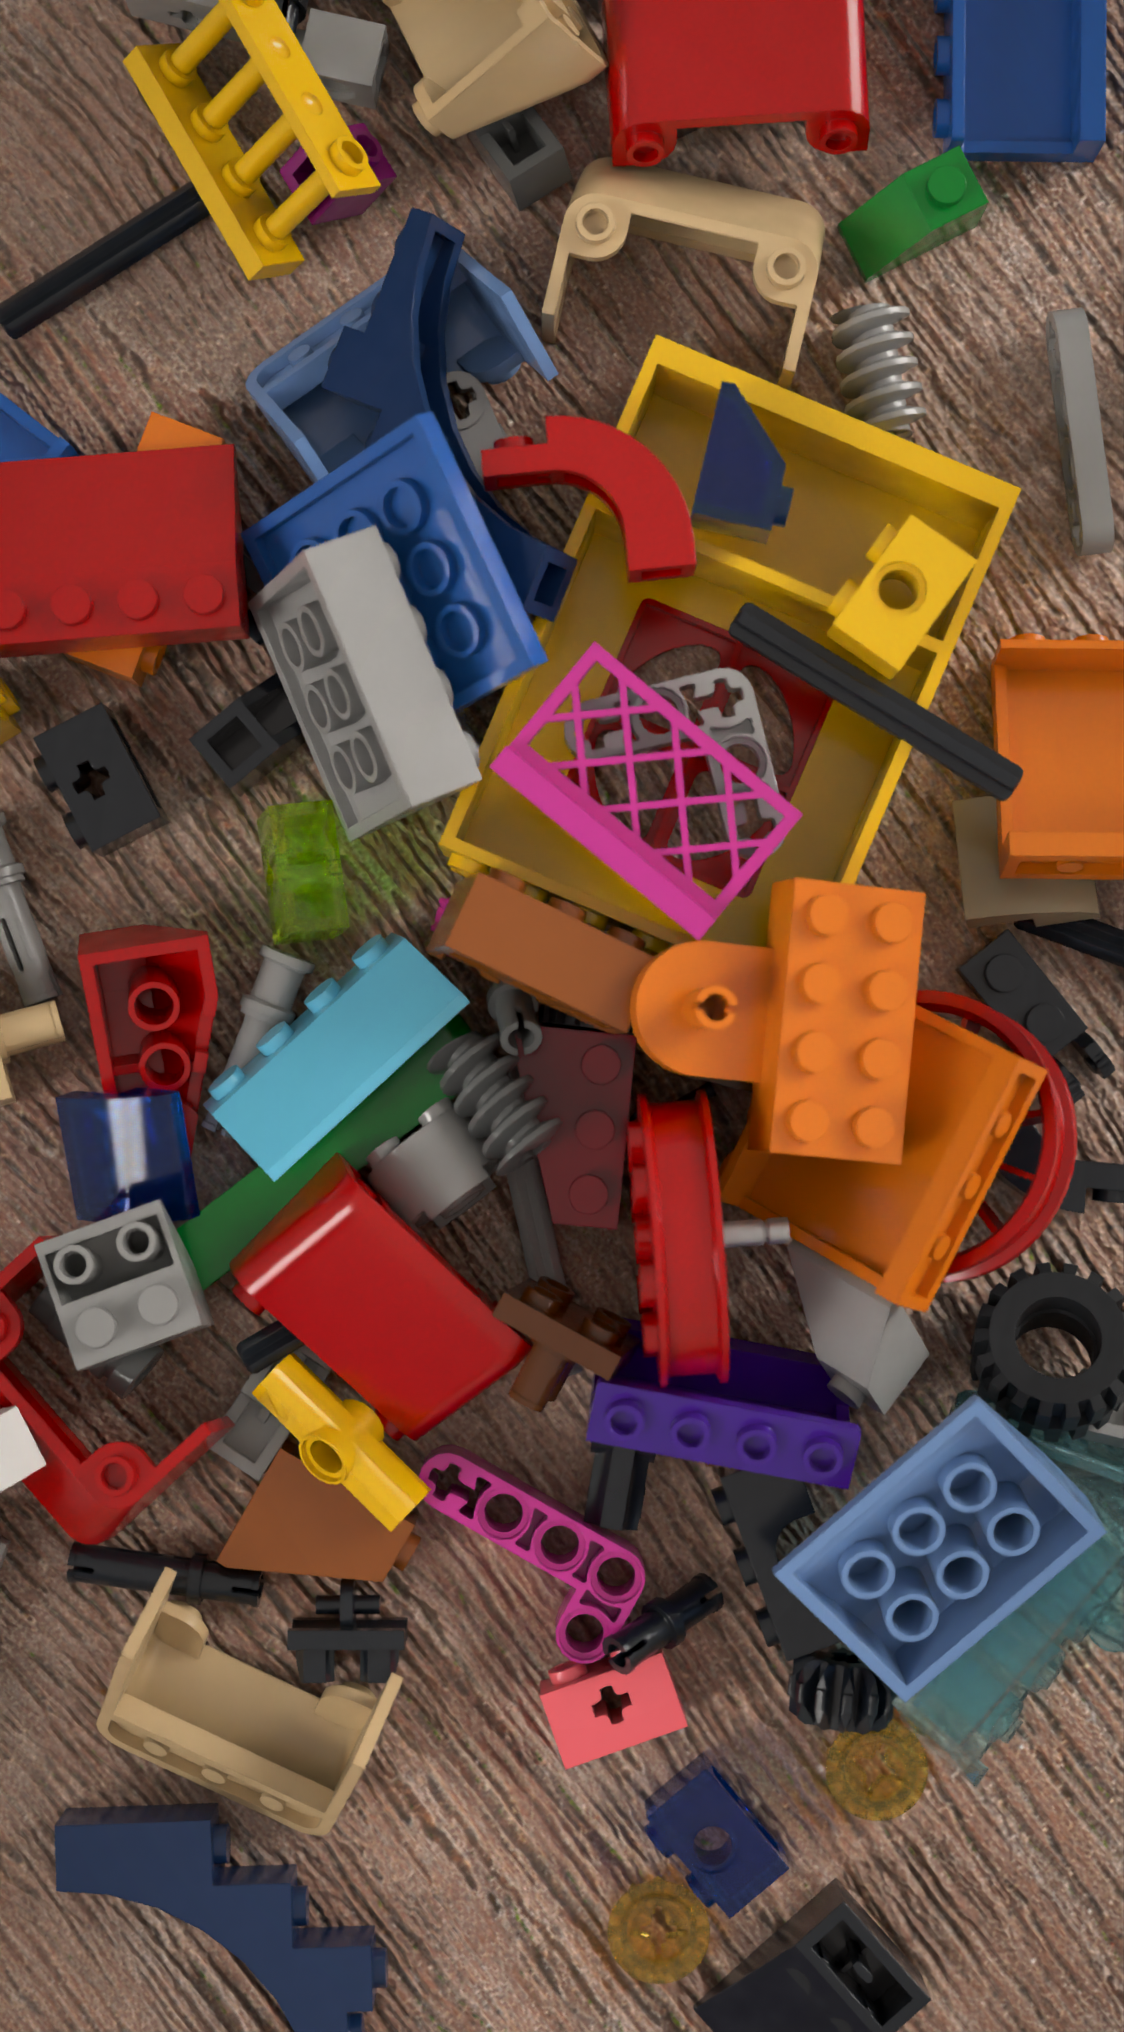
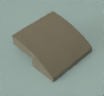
M985 796L952 801L964 916L968 928L1033 919L1035 926L1039 927L1100 918L1096 880L999 879L996 798Z

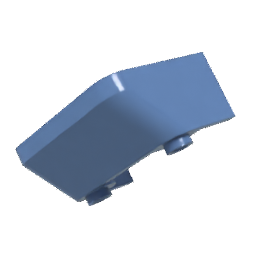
M461 249L451 282L445 328L447 372H467L477 378L480 383L499 384L515 375L520 368V364L525 361L547 381L554 378L559 373L512 290ZM386 275L264 360L250 373L246 380L245 387L313 484L362 452L366 440L375 428L380 413L348 401L321 386L328 370L330 354L337 346L344 325L365 332L371 317L373 300L381 290Z

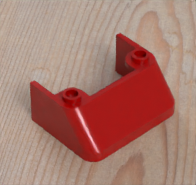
M38 1236L0 1272V1409L13 1406L18 1407L47 1463L46 1466L21 1481L72 1539L83 1544H99L120 1533L230 1431L235 1424L228 1416L202 1423L158 1465L154 1463L142 1448L128 1441L107 1443L91 1454L8 1358L19 1346L25 1328L22 1312L15 1302L44 1276L34 1245L57 1237Z

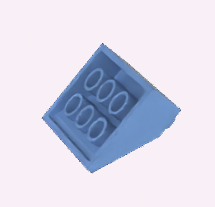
M973 1394L776 1564L772 1570L773 1574L906 1703L1106 1534L1107 1531L1087 1496L1057 1465L981 1398Z

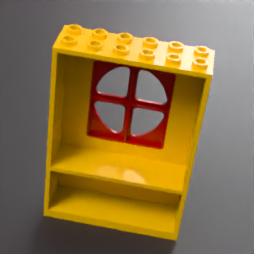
M656 334L616 428L630 435L649 449L666 467L678 485L686 502L692 523L697 562L694 576L627 583L624 545L620 527L608 507L600 499L588 492L563 551L578 559V563L555 621L553 623L535 616L532 623L549 661L506 685L478 750L480 758L478 769L482 780L460 792L438 844L444 856L449 857L447 865L450 866L449 870L466 878L477 872L488 875L491 868L507 872L527 884L524 894L546 904L547 900H550L551 897L564 900L585 911L587 916L584 923L604 932L606 925L640 937L646 942L643 952L653 957L673 945L698 940L489 766L502 750L511 744L594 641L632 673L659 655L675 649L698 645L709 647L718 653L720 658L718 668H730L741 672L744 668L752 666L762 670L772 679L784 699L793 733L791 767L785 774H774L779 795L799 810L803 816L785 836L783 844L763 862L699 941L766 947L772 883L796 877L855 884L913 746L902 739L899 740L732 638L728 632L733 619L745 603H753L928 710L1021 491V488ZM910 514H913L978 561L902 668L890 681L826 635L836 620L826 610L849 578L861 585L875 564L867 559L865 555L886 525L889 523L897 530H900ZM895 579L885 580L879 584V596L886 606L896 610L906 609L911 606L912 595L906 584ZM596 662L579 683L581 703L586 700L617 693L619 690V680L601 664ZM724 683L714 684L713 696L704 700L700 710L714 707L719 708L721 714L723 713L731 695V692H728L725 688ZM572 693L555 714L569 713L573 709ZM620 716V721L608 724H599L596 718L584 719V740L589 741L592 750L595 749L598 736L604 731L615 732L623 730L622 716ZM639 717L642 726L650 733L665 734L671 731ZM696 718L694 724L696 726L702 725L698 718ZM565 721L547 723L529 744L530 747L550 763L578 760L569 752L564 741ZM631 731L632 739L637 741V739L634 737ZM693 741L680 743L681 750L701 748ZM673 745L656 750L661 752L673 751ZM705 756L681 758L685 798H687L696 776L702 772H709ZM737 759L755 775L757 774L758 767ZM720 764V768L723 773V766ZM587 767L589 796L603 806L596 785L594 767ZM579 768L559 770L580 787ZM675 769L662 800L678 799ZM731 773L732 782L743 783ZM678 806L658 808L648 833L642 838L653 849L668 848L669 838L679 817ZM771 820L765 821L749 838L751 840L764 839L766 834L774 829ZM730 850L713 857L691 860L693 882L713 899L720 894L733 878ZM672 855L663 856L684 874L682 859ZM738 856L739 869H741L747 859Z

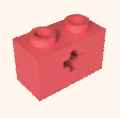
M619 1648L611 1652L610 1657L587 1665L569 1660L554 1666L548 1671L550 1678L540 1681V1699L565 1770L688 1727L685 1710L663 1648L635 1667V1670L627 1675L616 1671L608 1662L609 1659L621 1652ZM606 1686H612L616 1695H621V1706L610 1709L606 1700H601V1689Z

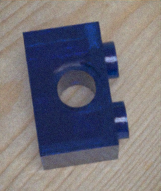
M703 1752L644 1801L646 1818L649 1821L644 1826V1830L652 1843L666 1858L676 1853L690 1870L685 1879L698 1899L707 1908L717 1903L729 1919L790 1869L784 1849ZM715 1826L725 1830L728 1833V1838L720 1848L704 1850L694 1843L698 1832L706 1827Z

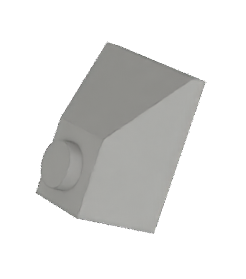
M793 1239L787 1249L816 1357L831 1379L827 1384L828 1389L840 1400L855 1409H859L865 1403L885 1415L929 1356V1351L903 1307L897 1306L876 1294L877 1287Z

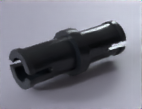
M699 1573L691 1578L690 1582L667 1598L655 1597L642 1607L641 1616L615 1634H610L603 1639L602 1646L605 1655L610 1654L617 1648L621 1650L619 1654L608 1660L610 1665L619 1673L627 1675L660 1649H673L685 1640L687 1630L723 1607L724 1599L722 1592L716 1593L709 1599L705 1597L706 1594L718 1587L717 1583L705 1573Z

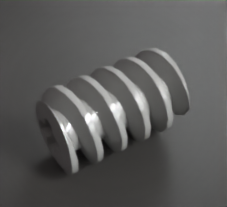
M872 303L854 306L833 314L828 319L839 326L832 332V344L836 348L843 350L836 357V369L848 375L840 383V393L845 398L852 399L845 406L844 414L903 439L913 435L914 432L911 431L910 424L925 417L927 412L924 407L907 406L906 399L921 392L923 388L920 382L903 381L902 374L915 368L918 365V358L914 356H900L897 349L911 343L914 340V334L910 331L894 330L893 324L910 315L909 307L894 306L887 303Z

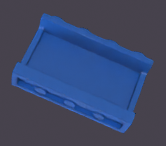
M933 0L934 13H944V36L937 35L935 37L933 50L934 76H944L943 98L935 99L932 119L933 138L943 139V153L960 145L967 161L1093 163L1106 141L1107 0Z

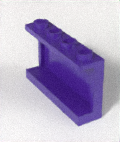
M624 1318L632 1325L629 1333L641 1339V1342L630 1363L611 1380L608 1381L593 1372L586 1441L849 1490L861 1439V1428L858 1424L850 1423L849 1405L828 1389L827 1384L831 1379L820 1364L815 1353L729 1337L730 1364L728 1383H720L716 1373L669 1377L668 1386L660 1388L656 1358H643L640 1321Z

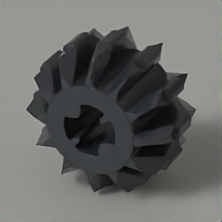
M843 1647L840 1649L824 1648L796 1658L793 1662L792 1673L789 1674L787 1695H790L789 1711L804 1724L817 1725L821 1730L831 1729L842 1734L845 1732H856L864 1735L870 1731L879 1732L888 1728V1723L892 1721L898 1695L853 1651Z

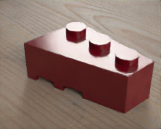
M540 1026L543 1036L540 1046L532 1053L524 1055L522 1041L520 1038H516L518 1056L520 1058L517 1067L520 1077L529 1074L534 1079L531 1086L524 1093L525 1100L545 1096L549 1101L537 1116L538 1120L543 1122L560 1117L563 1122L551 1138V1143L537 1155L553 1224L618 1230L636 1037L634 1035Z

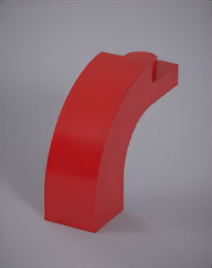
M563 415L545 416L547 443L534 444L533 438L529 436H510L495 440L493 442V449L480 450L485 491L544 485H569L583 489L600 499L612 512L620 527L624 545L627 583L694 576L697 564L691 518L682 493L661 461L630 435L615 427L591 419Z

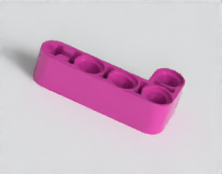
M448 1444L433 1449L424 1459L419 1478L431 1489L423 1498L424 1501L432 1508L569 1584L571 1587L561 1603L556 1616V1643L562 1654L569 1660L580 1664L593 1663L605 1656L602 1646L603 1639L622 1629L645 1584L643 1558L638 1548L607 1528L584 1522V1515L463 1447ZM450 1463L457 1465L460 1468L458 1480L475 1490L478 1477L486 1480L487 1482L479 1491L475 1508L473 1509L465 1505L468 1502L470 1491L460 1485L452 1483L447 1491L438 1488L436 1485L439 1475L433 1471V1468L444 1471ZM498 1494H509L520 1502L522 1513L517 1520L502 1524L494 1521L489 1516L486 1510L487 1502ZM554 1526H565L576 1533L578 1542L571 1552L556 1555L550 1553L544 1547L541 1541L544 1533ZM617 1557L627 1560L634 1569L633 1575L627 1583L621 1586H611L605 1584L599 1578L597 1573L604 1561ZM580 1614H588L600 1621L602 1630L595 1639L581 1642L568 1634L566 1630L567 1624L572 1618Z

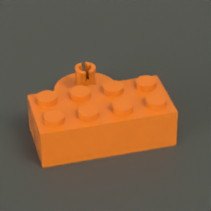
M796 877L772 883L766 947L714 941H690L668 947L646 963L637 976L630 998V1020L639 1045L655 1063L673 1073L693 1077L752 1082L753 1090L747 1150L901 1165L926 893Z

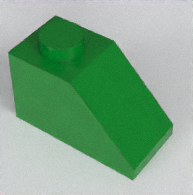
M959 145L900 175L838 223L837 229L865 283L977 227L989 201Z

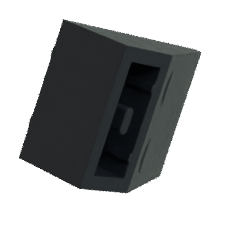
M835 1878L694 2004L693 2009L713 2032H896L929 2003L931 1997L921 1973Z

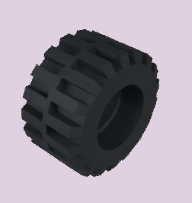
M1050 1262L1036 1264L1033 1276L1028 1277L1023 1268L1011 1273L1007 1287L999 1282L990 1291L988 1303L982 1304L977 1317L970 1355H972L970 1363L972 1381L979 1380L977 1395L986 1404L993 1402L996 1405L995 1411L1006 1421L1012 1418L1019 1422L1017 1430L1027 1438H1030L1032 1429L1044 1431V1441L1058 1442L1062 1431H1068L1072 1440L1085 1437L1090 1425H1093L1097 1430L1109 1422L1113 1410L1118 1412L1124 1402V1312L1121 1311L1124 1296L1116 1287L1108 1293L1101 1288L1104 1277L1093 1271L1088 1279L1077 1276L1078 1265L1064 1263L1062 1272H1052ZM1052 1327L1064 1330L1072 1334L1083 1344L1089 1355L1091 1367L1073 1377L1055 1378L1037 1372L1026 1363L1018 1350L1016 1341L1023 1334L1037 1328Z

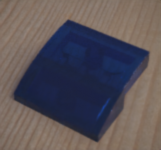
M136 1087L119 1094L72 1091L55 1097L77 1220L98 1222L158 1199L162 1201L172 1221L190 1220L200 1216L180 1091Z

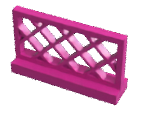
M595 641L511 744L506 746L489 766L698 941L803 816L799 810ZM596 662L601 664L619 680L621 708L581 711L579 683ZM627 687L649 705L629 707ZM572 693L573 712L555 714ZM658 712L671 722L673 751L633 755L630 715ZM622 716L625 756L586 759L582 720ZM574 720L578 760L550 763L529 746L547 723ZM679 730L701 748L681 750ZM710 755L723 766L725 794L685 798L681 758ZM674 759L678 799L638 803L634 763ZM626 763L630 803L601 806L589 796L587 767ZM579 768L580 787L559 770ZM731 773L753 792L733 793ZM762 798L784 816L765 839L737 841L733 801ZM726 802L730 842L689 846L686 805ZM678 806L682 847L653 849L641 839L638 810ZM631 811L632 831L611 813ZM758 847L741 869H739L738 849ZM730 849L733 878L720 894L713 899L693 882L690 853ZM683 854L684 874L663 856Z

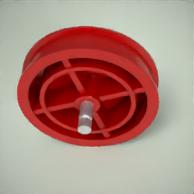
M705 1089L697 1090L695 1100L648 1103L645 1094H638V1121L627 1122L628 1134H626L628 1169L629 1173H632L630 1174L629 1196L632 1223H635V1226H633L636 1265L640 1267L638 1268V1275H636L638 1311L639 1314H642L640 1323L643 1358H656L660 1388L668 1386L669 1377L716 1373L720 1383H728L730 1347L724 1248L763 1245L765 1242L769 1245L790 1243L788 1217L767 1218L765 1221L762 1219L722 1221L713 1127Z

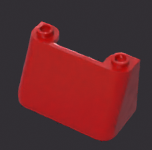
M602 0V44L609 64L605 69L613 167L633 165L649 167L658 164L674 151L677 143V129L805 121L807 142L813 148L828 154L839 155L851 151H867L870 119L863 0Z
M336 1152L229 1263L231 1272L238 1281L231 1290L256 1315L260 1316L265 1310L269 1311L376 1408L374 1412L379 1417L384 1431L391 1438L399 1441L406 1435L413 1441H417L515 1369L528 1356L533 1343L526 1334L492 1316L499 1302L495 1300L492 1303L485 1292L479 1287L476 1289L402 1220L380 1194L377 1193L376 1195L367 1184L359 1179L362 1176L361 1173L341 1154Z

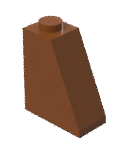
M286 1440L279 1449L216 1562L226 1568L383 1582L392 1566L403 1572L422 1538L412 1532L416 1525L418 1514L411 1511L390 1532L342 1483L337 1485L327 1484L313 1476L301 1460L299 1446Z

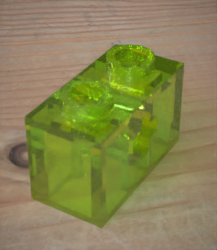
M332 800L268 806L257 819L274 945L337 938L350 927Z

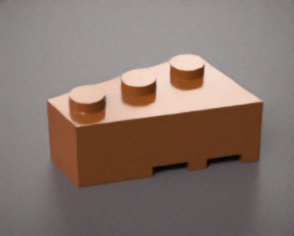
M491 868L488 875L477 872L457 882L425 953L444 960L447 954L480 970V977L498 985L503 981L536 997V1001L610 1034L627 1033L631 1024L630 998L634 983L642 968L653 958V956L643 952L646 945L643 939L614 926H610L606 934L584 923L587 913L582 909L554 897L550 898L548 904L538 901L524 894L527 887L524 881L496 868Z

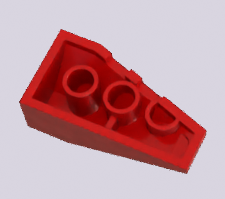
M141 924L79 934L77 956L123 1196L186 1186L203 1079L209 1055L208 1050L213 1020L218 1002V989L208 931Z

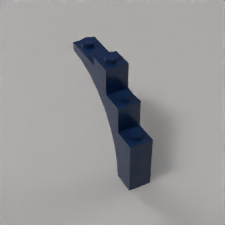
M412 207L406 224L396 239L394 256L381 290L373 300L371 317L365 332L344 325L337 346L330 354L328 370L321 387L357 405L380 413L375 428L366 440L364 449L416 414L434 413L525 611L554 623L578 559L538 539L503 508L491 491H485L484 481L477 473L458 431L447 385L445 328L451 282L465 234L436 215Z
M219 1803L65 1809L54 1826L56 1891L105 1894L152 1906L204 1931L243 1961L277 2000L294 2032H365L364 2013L353 2012L373 2011L377 1988H387L388 1986L387 1947H376L375 1925L299 1928V1926H308L309 1888L308 1885H297V1864L221 1867V1864H228L230 1861L231 1834L229 1823L219 1824Z

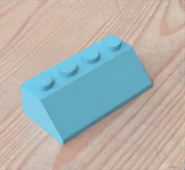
M391 932L385 939L381 934H378L368 940L352 956L351 960L356 965L338 982L331 977L317 986L304 1001V1004L308 1007L304 1013L290 1025L282 1021L271 1028L258 1041L256 1048L260 1053L242 1069L237 1065L231 1066L218 1076L208 1088V1092L212 1096L203 1106L274 1182L470 1003L465 995L406 938Z

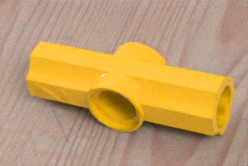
M294 1352L286 1356L253 1390L252 1394L300 1441L299 1455L308 1471L317 1479L327 1484L337 1485L342 1483L390 1532L431 1491L383 1442L384 1428L375 1412L358 1400L345 1399L342 1401Z

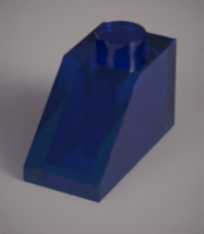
M725 381L721 383L690 518L694 528L766 544L772 525L785 528L794 488L782 485L786 464L734 383Z

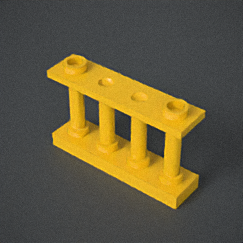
M218 0L219 2L182 43L136 45L123 60V63L248 281L289 275L305 261L292 238L291 232L329 194L332 199L372 194L381 187V184L368 163V157L364 148L354 139L275 0ZM234 27L251 58L212 99L198 75L196 67L230 29ZM266 83L283 114L244 154L229 129L228 121ZM298 138L315 171L275 209L260 183L259 177Z

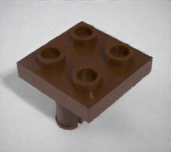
M540 1276L538 1282L528 1278L505 1291L492 1314L495 1318L529 1336L530 1340L534 1343L508 1395L519 1404L537 1412H542L548 1401L554 1402L575 1363L609 1381L630 1363L641 1342V1339L629 1333L632 1325L626 1319L601 1307H597L595 1313L585 1309L572 1301L575 1293L570 1288L546 1276Z

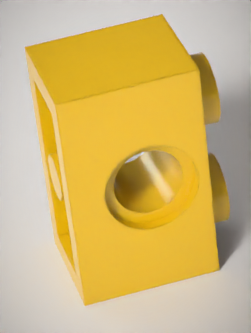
M910 514L900 530H897L889 523L886 525L865 555L867 559L875 564L861 585L849 578L826 610V612L836 618L826 635L890 681L902 668L978 561L913 514ZM889 579L899 580L906 584L912 595L911 606L902 610L886 606L879 596V584Z

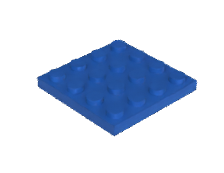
M433 412L416 414L240 533L264 586H266L303 550L376 525L382 541L392 547L400 565L399 581L409 605L414 606L424 620L427 631L425 643L434 665L445 673L453 691L452 708L455 714L549 661Z

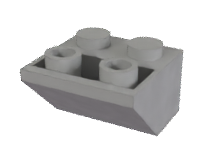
M159 1199L34 1245L77 1371L100 1367L214 1325L194 1263L166 1208Z

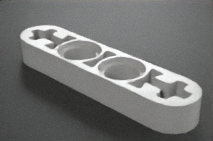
M1082 307L1050 311L1046 318V346L1072 544L1077 556L1110 553L1114 546V518L1087 316Z

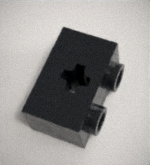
M102 702L33 738L42 754L33 759L34 765L51 793L60 789L71 810L62 815V818L79 849L89 845L93 853L105 857L170 823L113 711ZM93 770H97L104 776H110V778L102 783L105 795L97 797L89 791H84V789L91 785V778L88 773Z

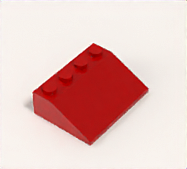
M225 444L0 462V658L250 639L243 539L240 535L242 533L235 445Z

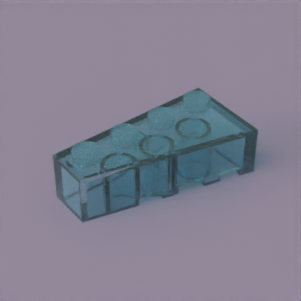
M1101 1537L906 1703L899 1696L891 1703L915 1734L975 1788L989 1770L980 1761L993 1742L999 1739L1004 1743H1009L1023 1724L1019 1716L1023 1709V1701L1029 1692L1036 1693L1042 1689L1048 1690L1061 1672L1060 1668L1066 1656V1653L1062 1650L1064 1644L1068 1639L1075 1644L1082 1642L1123 1587V1553Z

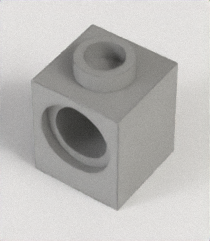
M311 8L306 30L296 29L295 36L331 99L376 110L390 50L386 25Z

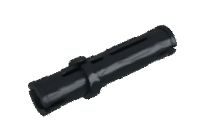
M74 1541L67 1564L73 1566V1569L67 1570L68 1583L80 1582L153 1592L165 1567H168L177 1572L170 1594L186 1596L187 1603L201 1605L203 1599L246 1604L258 1608L264 1583L260 1582V1580L265 1577V1571L226 1568L214 1560H209V1554L203 1552H194L191 1558L89 1545Z

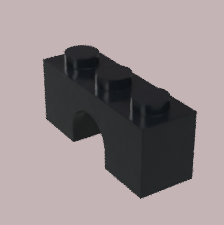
M722 1466L717 1468L722 1486L711 1489V1493L723 1526L736 1522L744 1546L734 1549L733 1553L745 1586L758 1583L766 1606L754 1611L767 1646L771 1647L780 1643L788 1662L842 1642L773 1574L772 1570L780 1562L776 1556V1544L782 1530L789 1523L815 1513L805 1483L803 1481Z

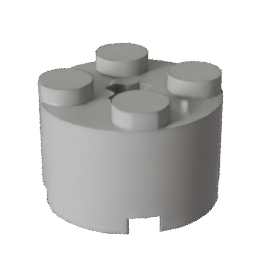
M449 1097L443 1098L427 1109L418 1118L422 1128L405 1141L401 1142L397 1136H394L378 1146L366 1158V1161L373 1169L366 1178L367 1183L376 1195L377 1193L380 1194L388 1202L390 1208L423 1239L426 1237L419 1227L429 1221H433L440 1230L489 1194L496 1187L490 1175L497 1170L498 1165L502 1161V1159L489 1160L485 1158L482 1153V1146L487 1138L476 1139L470 1135L468 1124L473 1117L463 1118L457 1115L454 1110V1103Z

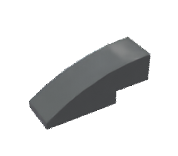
M533 106L467 134L519 212L573 179L564 147Z

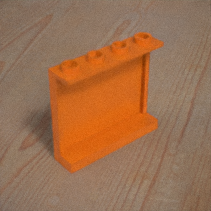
M1034 633L1015 635L1010 639H1000L990 666L994 751L1020 766L1023 770V776L1013 794L1006 801L996 799L999 879L1124 880V640H1109L1108 637L1100 634L1081 635L1073 640H1051Z
M915 1005L901 1165L747 1150L750 1105L747 1114V1124L734 1150L725 1157L719 1169L720 1200L723 1203L737 1206L763 1221L767 1218L788 1217L791 1238L877 1287L875 1293L891 1303L927 1312L1048 1070Z

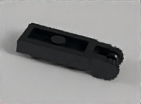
M1009 929L1001 932L956 969L957 973L981 1003L1021 1024L1045 1046L1058 1064L1067 1082L1073 1104L1085 1096L1077 1078L1054 1057L1065 1046L1071 1043L1083 1057L1089 1069L1103 1079H1106L1116 1070L1112 1061L1097 1042L1085 1032L1088 1029L1086 1024Z

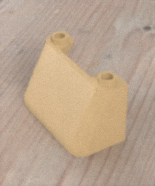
M381 0L390 7L424 76L413 86L417 101L412 105V109L424 128L435 137H438L441 133L451 139L461 137L592 81L609 66L607 57L576 0Z

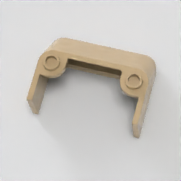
M612 157L599 158L588 164L578 179L563 219L541 312L542 341L555 343L574 259L578 258L592 262L607 260L621 250L629 233L754 262L752 278L758 293L770 303L794 309L777 381L778 386L789 390L796 371L825 238V225L819 212L813 206L803 201L658 167H638L635 165L613 167Z
M165 1567L119 1656L96 1722L97 1729L114 1745L290 1828L309 1835L321 1836L328 1834L367 1765L404 1678L391 1673L378 1699L368 1688L354 1682H343L341 1685L328 1686L320 1698L206 1645L209 1631L202 1621L200 1612L185 1602L177 1600L167 1601L177 1572Z

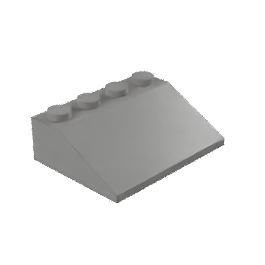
M376 525L303 550L248 602L349 842L364 837L482 780L478 769L480 758L477 746L469 733L462 731L452 708L453 691L445 673L434 665L425 643L427 631L420 612L414 606L409 605L399 581L400 565L392 547L382 541Z

